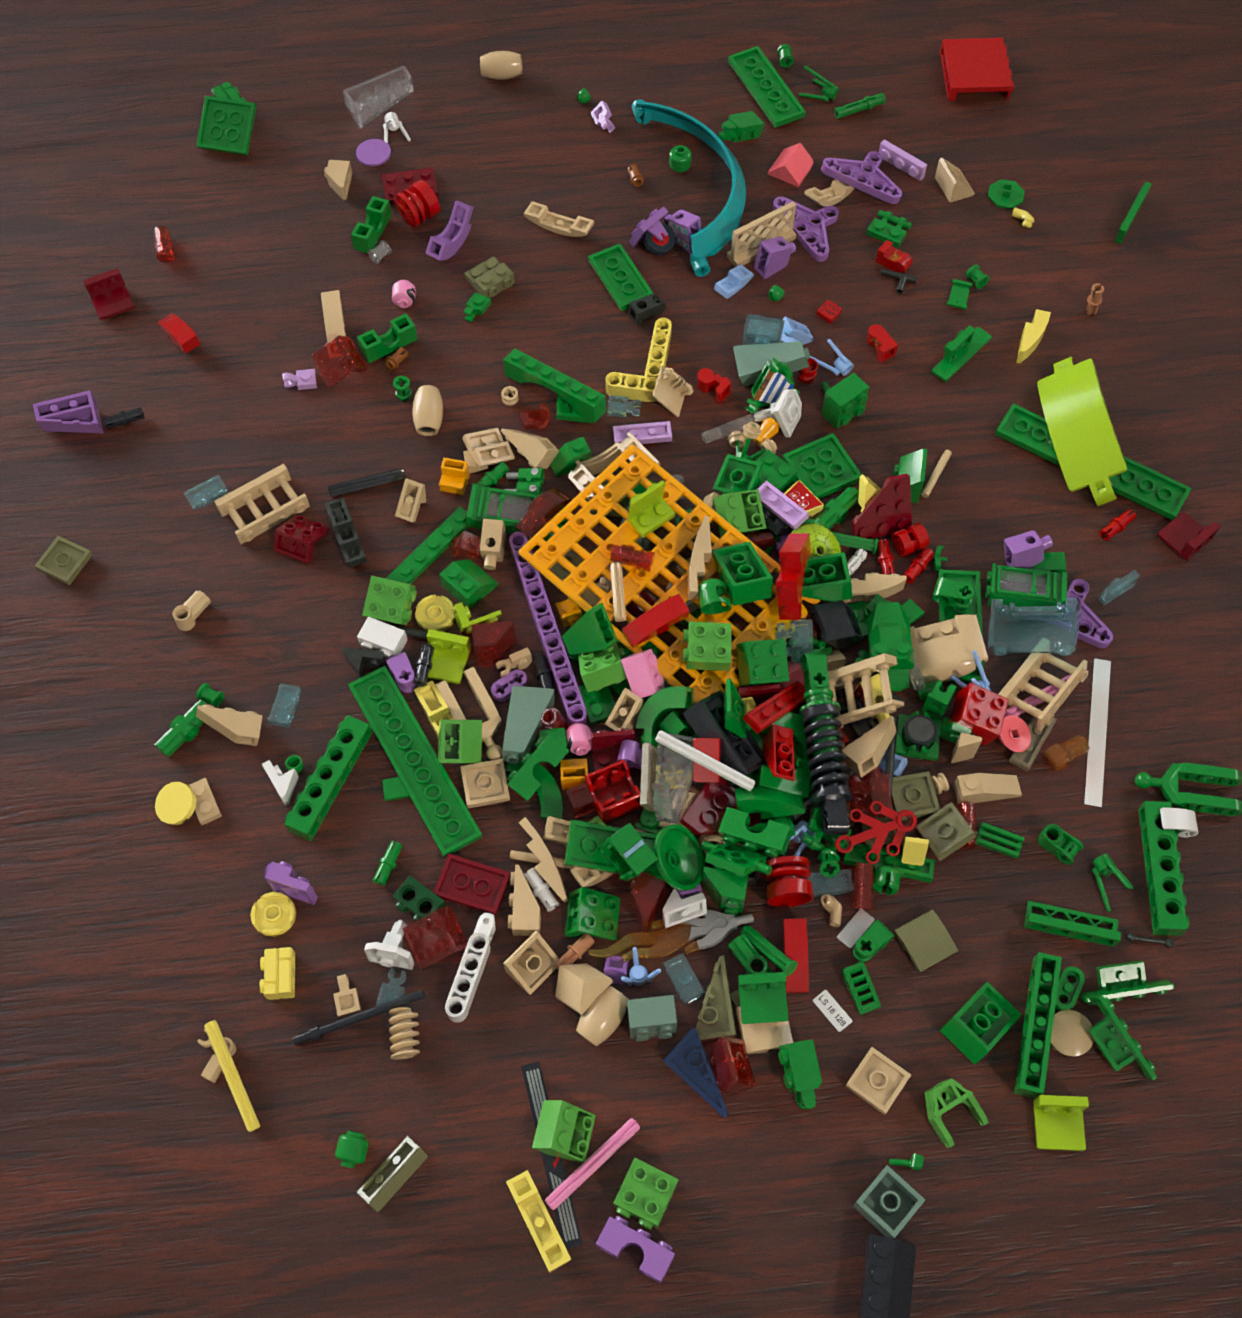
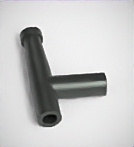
M882 268L880 274L899 279L896 289L898 294L903 293L906 282L916 284L918 278L917 276Z

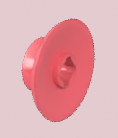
M1009 715L1004 718L999 739L1008 749L1014 752H1023L1030 745L1031 733L1024 720L1018 716Z

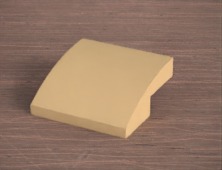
M498 428L469 433L462 437L467 450L479 467L515 459L508 441H503Z
M741 1007L736 1008L745 1054L765 1053L769 1050L780 1049V1045L793 1043L789 1021L742 1024Z

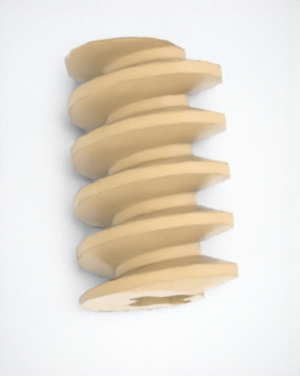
M407 1007L391 1009L389 1015L392 1017L389 1019V1023L392 1027L389 1029V1032L393 1035L390 1037V1042L394 1045L390 1047V1051L394 1054L390 1058L395 1060L412 1058L420 1053V1050L413 1049V1046L420 1044V1041L413 1040V1037L419 1035V1031L412 1030V1028L419 1026L418 1022L412 1021L413 1018L418 1017V1013L412 1012L411 1008Z

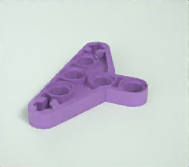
M876 151L869 152L864 161L825 158L823 160L821 171L825 175L890 204H897L902 196L900 188L879 169L883 157ZM857 179L864 180L865 183H862V182L858 181ZM874 186L881 188V190L875 189Z
M777 197L773 202V211L792 202V200L785 197ZM794 202L796 204L793 230L797 234L796 239L813 259L818 262L827 260L829 245L825 227L837 221L838 209L835 206H827L818 211H813ZM826 213H833L835 216L829 217ZM818 220L820 223L814 224L811 221ZM797 227H804L805 230H804V231H798L796 228H797ZM812 238L815 242L809 243L806 240Z
M1082 579L1074 580L1067 591V602H1074L1077 608L1071 609L1066 605L1063 615L1050 614L1044 616L1039 612L1018 610L1024 615L1098 648L1108 647L1113 640V634L1109 628L1084 603L1089 591V584ZM1074 586H1081L1084 592H1076ZM1066 617L1069 620V624L1060 623L1058 618ZM1078 626H1086L1088 628V632H1080L1078 630ZM1093 629H1096L1094 636H1090L1093 632ZM1101 635L1105 636L1104 641L1100 640Z

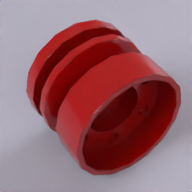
M418 180L410 185L409 190L404 189L394 195V203L400 216L411 228H416L419 224H423L425 218L431 219L440 213V204L434 191L423 180Z
M782 856L766 861L767 865L772 866L771 873L764 875V881L769 883L765 889L769 905L774 907H794L813 900L812 882L807 880L811 876V871L809 870L810 863L807 858L802 856Z

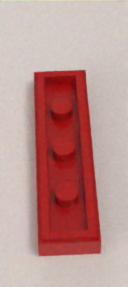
M798 680L745 714L743 720L757 734L804 703L805 687Z

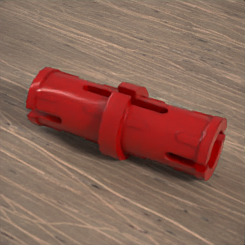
M1127 509L1119 517H1114L1110 524L1099 532L1101 538L1107 535L1104 540L1109 541L1116 533L1125 530L1126 525L1136 519V513L1133 512L1129 516V513L1133 510Z
M883 539L878 540L877 550L879 557L877 560L881 565L882 574H896L893 567L894 557L890 553L889 541L884 539L883 544Z
M925 547L920 555L911 561L910 567L902 575L906 576L907 583L912 584L917 576L925 571L926 565L935 555L930 548Z

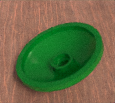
M672 824L662 828L654 844V854L658 858L655 863L660 875L676 890L688 891L694 889L701 882L705 867L704 856L699 842L687 828L681 825Z

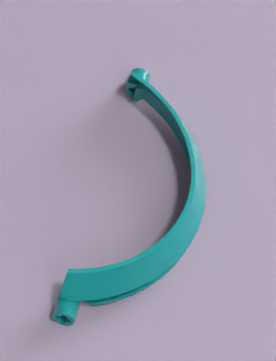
M642 99L636 100L631 108L638 123L645 125L650 120L659 121L695 135L717 152L732 173V188L727 204L714 221L690 236L692 245L690 262L697 277L706 276L710 272V266L706 257L714 256L731 240L733 231L738 229L746 202V186L741 167L733 153L711 129L694 117L671 107L645 102Z

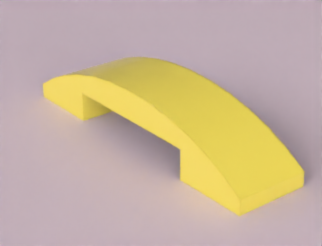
M528 1170L506 1181L549 1273L571 1261L567 1249Z

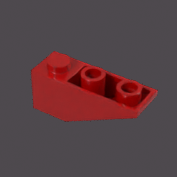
M773 724L763 739V756L774 777L790 781L795 780L793 729Z

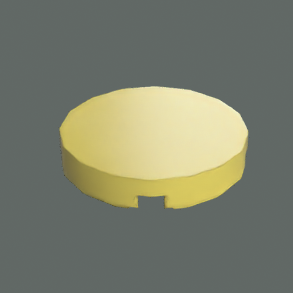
M430 595L423 598L417 604L415 619L419 627L426 632L429 629L441 632L446 631L453 625L455 620L452 611L454 605L445 596Z
M171 782L165 785L160 790L155 802V810L159 819L170 825H180L184 823L183 821L189 819L196 808L197 799L196 795L193 794V789L182 782Z
M281 892L266 893L252 906L251 921L259 933L271 937L279 936L287 932L294 924L296 908L292 900Z

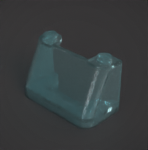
M1066 598L1065 605L1057 602V606L1016 607L1015 603H1010V606L1003 605L1002 599H992L988 641L990 650L994 654L1001 656L1007 653H1058L1064 656L1071 655L1072 652L1076 651L1081 620V608L1078 599Z

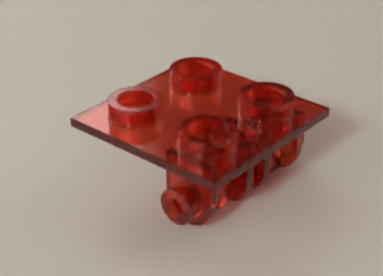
M885 774L859 779V776L856 775L850 777L848 783L853 794V800L849 803L850 811L852 809H860L863 814L874 819L886 817L882 814H872L869 810V805L873 801H880L883 806L892 809L890 775ZM875 803L873 805V810L875 812H878L880 810V806L877 803ZM857 811L852 813L853 819H859L860 815Z

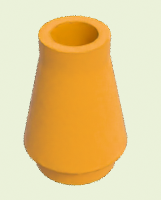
M768 417L766 420H763L760 426L761 434L758 435L757 439H753V441L760 446L764 439L769 440L778 433L780 425L777 421Z

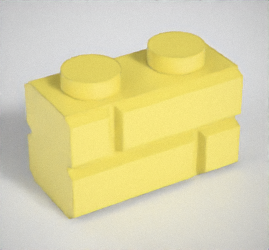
M290 947L266 949L264 957L260 959L261 971H264V979L260 980V992L264 993V996L269 1000L294 998V950Z

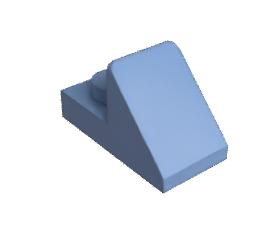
M784 317L780 321L784 332L781 335L783 342L802 341L804 345L814 340L806 325L788 317Z

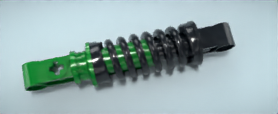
M803 654L801 669L806 692L803 698L806 705L800 708V713L803 717L802 724L805 728V746L808 749L806 756L810 760L808 762V768L811 771L809 778L812 782L811 791L814 793L811 803L821 808L822 831L824 835H847L849 832V818L847 816L846 804L853 800V794L848 783L849 776L844 774L848 769L847 764L843 763L846 759V754L841 752L845 744L839 741L843 738V732L838 730L841 728L842 722L836 718L840 716L841 708L838 702L832 700L834 695L833 691L830 690L826 655Z

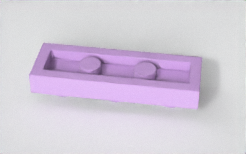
M885 139L880 143L879 153L882 155L883 160L919 181L924 178L927 168L926 163Z
M670 421L613 426L614 443H621L628 437V432L641 444L672 441Z
M768 481L758 488L762 505L794 530L809 518L807 511Z

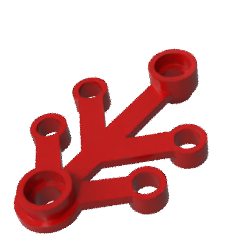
M873 801L869 805V810L872 814H882L893 820L883 823L863 814L860 809H852L849 812V819L852 822H861L868 825L872 829L851 837L848 835L837 837L835 848L841 853H848L853 849L854 845L876 837L871 850L865 854L866 862L875 864L879 861V853L888 832L897 829L892 843L887 844L885 848L889 856H896L900 852L899 846L905 832L913 830L916 826L917 818L912 811L901 810L896 812L883 806L880 801ZM875 803H877L880 806V810L878 812H875L873 810V805ZM854 811H857L860 815L857 820L852 817ZM904 816L907 817L909 820L907 825H904L901 822V819ZM841 840L847 842V847L844 849L840 847ZM891 845H894L896 847V852L894 854L890 853L889 847ZM870 853H874L876 856L873 862L868 858Z

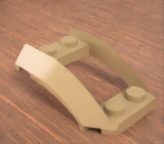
M628 432L626 439L621 443L616 442L603 453L580 462L577 460L575 462L577 465L574 471L570 472L568 478L581 492L595 479L593 475L603 472L630 445L637 446L658 465L660 463ZM632 454L628 460L631 462L636 456ZM592 492L586 499L590 501L595 494Z

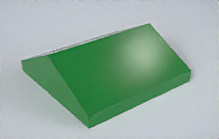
M727 454L712 489L725 494L756 490L759 487L763 463Z
M731 678L726 679L724 691L725 728L741 738H746V722L743 720L746 714L745 703Z

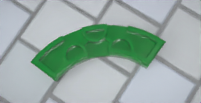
M508 762L507 774H511L514 769L519 771L524 764H511ZM537 763L533 767V776L541 783L540 787L536 790L541 803L540 817L542 820H547L549 816L563 819L562 797L558 785L548 770L540 763Z

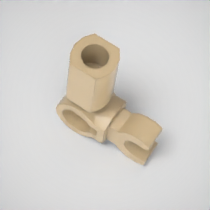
M223 1037L230 1055L233 1056L236 1052L235 1043L230 1038ZM198 1039L197 1041L205 1048L212 1046L210 1039L207 1041ZM216 1054L212 1055L201 1074L203 1078L213 1083L216 1082L222 1072Z

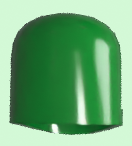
M715 578L707 579L699 585L698 599L700 610L703 614H720L732 609L731 600L722 597L727 592V586L722 580Z

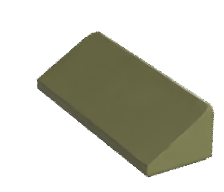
M407 1136L362 1185L357 1193L376 1212H379L427 1159V1154Z

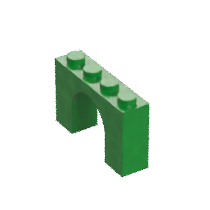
M789 712L773 723L774 725L793 729L794 750L804 760V764L801 767L795 766V780L790 781L774 777L769 766L761 765L754 771L753 780L755 781V788H768L787 792L801 797L803 802L811 794V786H809V774L811 771L808 768L810 760L806 756L808 749L805 746V728L802 724L803 717L800 714ZM770 725L760 733L767 734L772 725Z

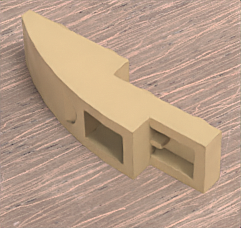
M866 573L864 580L852 578L853 599H846L843 602H871L877 594L883 598L894 595L904 589L906 576Z

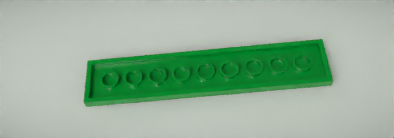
M1013 404L997 428L995 435L1060 466L1046 419ZM1123 456L1127 470L1110 477L1113 491L1164 517L1174 520L1192 488Z
M386 666L349 683V689L442 856L445 858L448 854H452L481 839L482 833L443 765L438 762L435 751Z

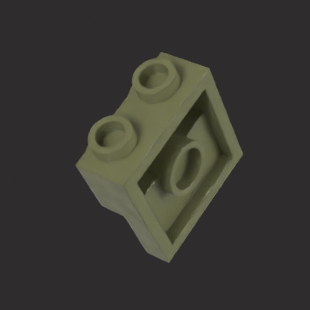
M494 256L464 273L465 279L479 294L488 298L495 296L515 283L514 273L504 262L500 263Z

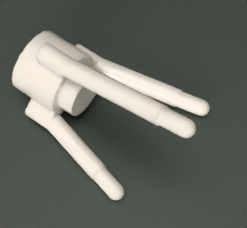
M394 112L387 113L384 117L385 124L383 125L384 141L388 143V130L395 131L400 128L407 141L410 142L411 139L404 129L402 122L399 121L397 114Z

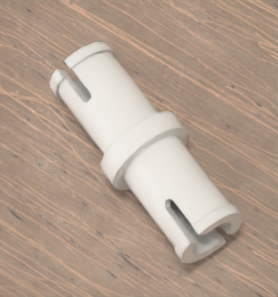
M531 868L527 873H524L525 879L534 890V896H538L547 912L554 910L559 905V902H557L549 890L550 886L548 883H544L535 868Z

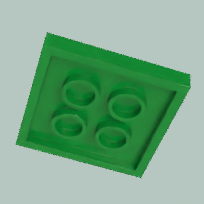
M205 96L196 147L198 149L248 156L257 105L252 102Z
M834 433L783 454L782 457L783 461L798 471L796 481L800 480L818 499L859 482L862 475Z

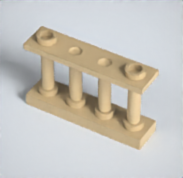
M284 464L214 501L222 517L229 514L239 530L235 531V534L240 544L251 541L254 537L288 518L302 513L310 507L305 493L298 497L289 485L288 481L291 478ZM279 486L283 488L291 500L280 506L271 493V490ZM262 495L265 496L273 508V511L264 516L253 501ZM244 505L248 506L256 518L255 521L248 525L244 523L236 509Z
M1043 639L998 695L1009 699L1007 707L1014 705L1038 718L1037 730L1041 732L1045 725L1049 726L1051 724L1054 714L1077 684L1086 679L1088 675V661L1083 660L1078 667H1075L1051 655L1050 642ZM1043 662H1048L1072 675L1064 682L1041 670L1040 666ZM1036 676L1060 688V690L1054 697L1029 684L1030 678ZM1020 691H1026L1049 704L1044 711H1041L1017 698V695Z
M883 653L828 672L830 690L833 691L834 695L833 701L837 702L836 684H844L848 713L836 718L842 722L841 728H843L844 724L883 712H896V708L904 706V702L892 699L888 676L889 667L897 665L896 656ZM877 671L880 675L884 702L874 705L870 676L872 675L871 673ZM859 677L862 680L866 707L857 710L852 682H854L855 678Z

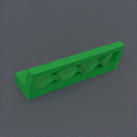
M1033 901L1027 902L1024 928L1115 947L1121 940V932L1117 931L1118 919ZM1032 908L1041 910L1045 916L1032 913ZM1057 913L1062 914L1067 920L1053 918L1052 916ZM1079 918L1085 919L1089 925L1076 923L1075 921ZM1101 923L1112 925L1111 930L1097 926Z

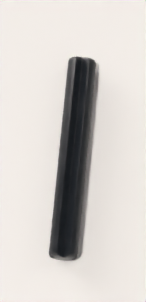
M403 468L329 485L328 489L333 497L402 480L405 478Z

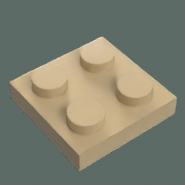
M503 758L461 766L467 808L510 801Z
M871 1047L845 1087L885 1115L911 1074Z

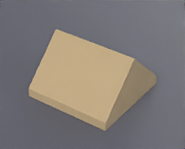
M940 158L935 179L949 202L973 196L975 193L961 170L944 158Z
M535 931L503 964L506 973L531 995L556 969L555 963L559 958L541 935Z
M587 963L559 965L555 997L582 1015L595 999L610 986L613 980Z

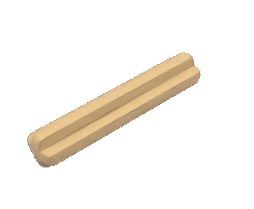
M618 562L612 563L610 570L614 618L616 622H623L626 620L622 564Z

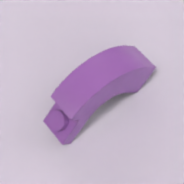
M455 201L446 228L441 234L430 236L425 254L440 261L451 258L463 245L472 225L469 221L474 207L461 201Z

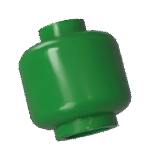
M681 145L671 149L669 153V166L672 170L682 173L690 168L692 159L690 149Z
M347 1130L346 1134L339 1136L335 1157L341 1160V1166L354 1168L355 1164L364 1163L369 1147V1141L365 1139V1134Z

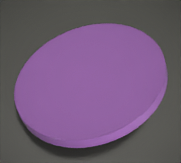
M380 139L366 140L356 150L358 161L366 166H379L385 163L391 155L388 143Z

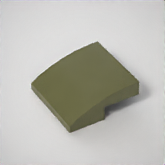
M930 910L894 930L903 950L908 952L917 972L929 968L958 951L950 934L934 910Z

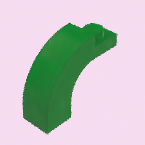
M683 686L668 687L656 692L645 702L636 724V728L644 729V733L641 736L642 744L650 743L659 750V742L655 740L660 731L659 725L671 711L689 709L693 706L694 688Z

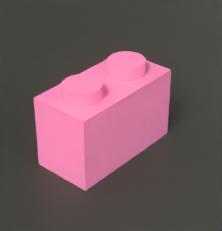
M652 649L631 654L621 659L631 691L634 694L643 698L665 689L664 678L659 673L657 658L653 654Z

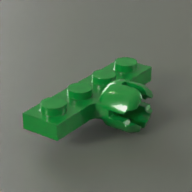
M860 843L854 845L850 852L845 853L843 864L873 871L872 887L879 894L882 893V886L884 885L887 886L885 895L897 893L901 877L929 883L933 879L934 859L925 858L922 866L904 864L901 862V852L896 856H889L885 849L881 848L879 861L875 864H869L865 860V854L871 850L872 846ZM870 853L868 858L873 862L876 856L874 853Z

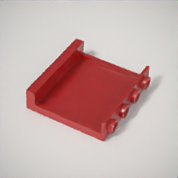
M1003 38L943 39L940 55L948 101H955L957 93L1005 91L1006 99L1010 98L1011 92L1014 91V81H1011L1012 70L1009 69V57L1006 55L1007 45H1004Z

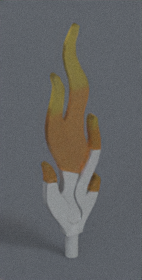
M707 910L705 915L660 931L630 933L609 948L588 950V954L596 957H611L633 946L652 945L651 948L637 949L638 958H660L672 954L696 938H702L685 947V954L717 945L733 930H736L737 926L752 923L754 918L752 913L735 917L734 914L729 915ZM663 919L651 923L652 929L665 927ZM633 950L622 956L623 962L633 958Z

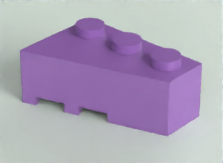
M90 390L33 404L36 421L43 431L104 434L97 400Z

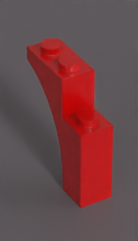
M810 533L789 534L779 552L781 572L776 580L779 620H800L802 617L803 580L807 561L811 554Z

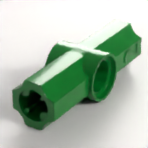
M848 487L836 499H831L825 505L823 512L814 520H817V518L823 520L825 527L829 530L836 523H842L849 511L858 503L859 491L854 487Z
M199 700L185 715H179L172 721L170 729L154 744L166 757H170L185 741L189 742L196 737L199 727L204 723L196 717L197 706L208 705L206 702Z
M744 934L735 938L728 945L730 951L745 969L746 975L773 973L768 967L766 959L758 954ZM757 963L762 967V971L754 972L750 965Z

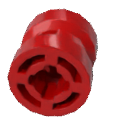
M813 358L808 359L809 367L798 371V379L804 384H811L816 380L818 362Z

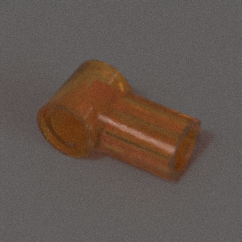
M1078 734L1061 745L1057 743L1051 746L1043 755L1055 771L1058 772L1067 767L1072 760L1088 752L1090 748L1085 737Z

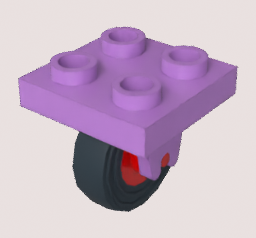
M664 206L659 211L655 209L650 213L647 220H641L636 225L637 228L631 233L632 237L629 243L634 247L643 239L644 246L650 253L657 256L669 253L675 244V234L668 225L661 223L668 213L667 209Z

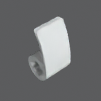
M1180 808L1160 809L1163 829L1177 830L1178 836L1183 838L1199 834L1194 811Z

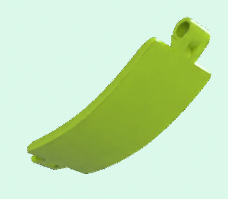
M1071 356L1053 364L1055 373L1039 380L1037 385L1048 430L1069 490L1074 492L1089 486L1096 504L1101 506L1117 499L1110 477L1125 472L1127 466L1104 401L1093 360L1090 358L1074 365L1073 357Z

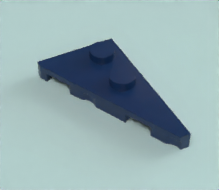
M692 1027L663 1061L721 1116L726 1118L729 1113L697 1030Z

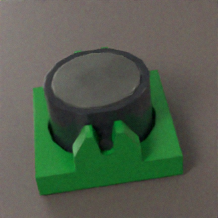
M915 711L911 715L899 714L895 754L937 761L941 720L930 718L927 712L923 715H920L919 711Z

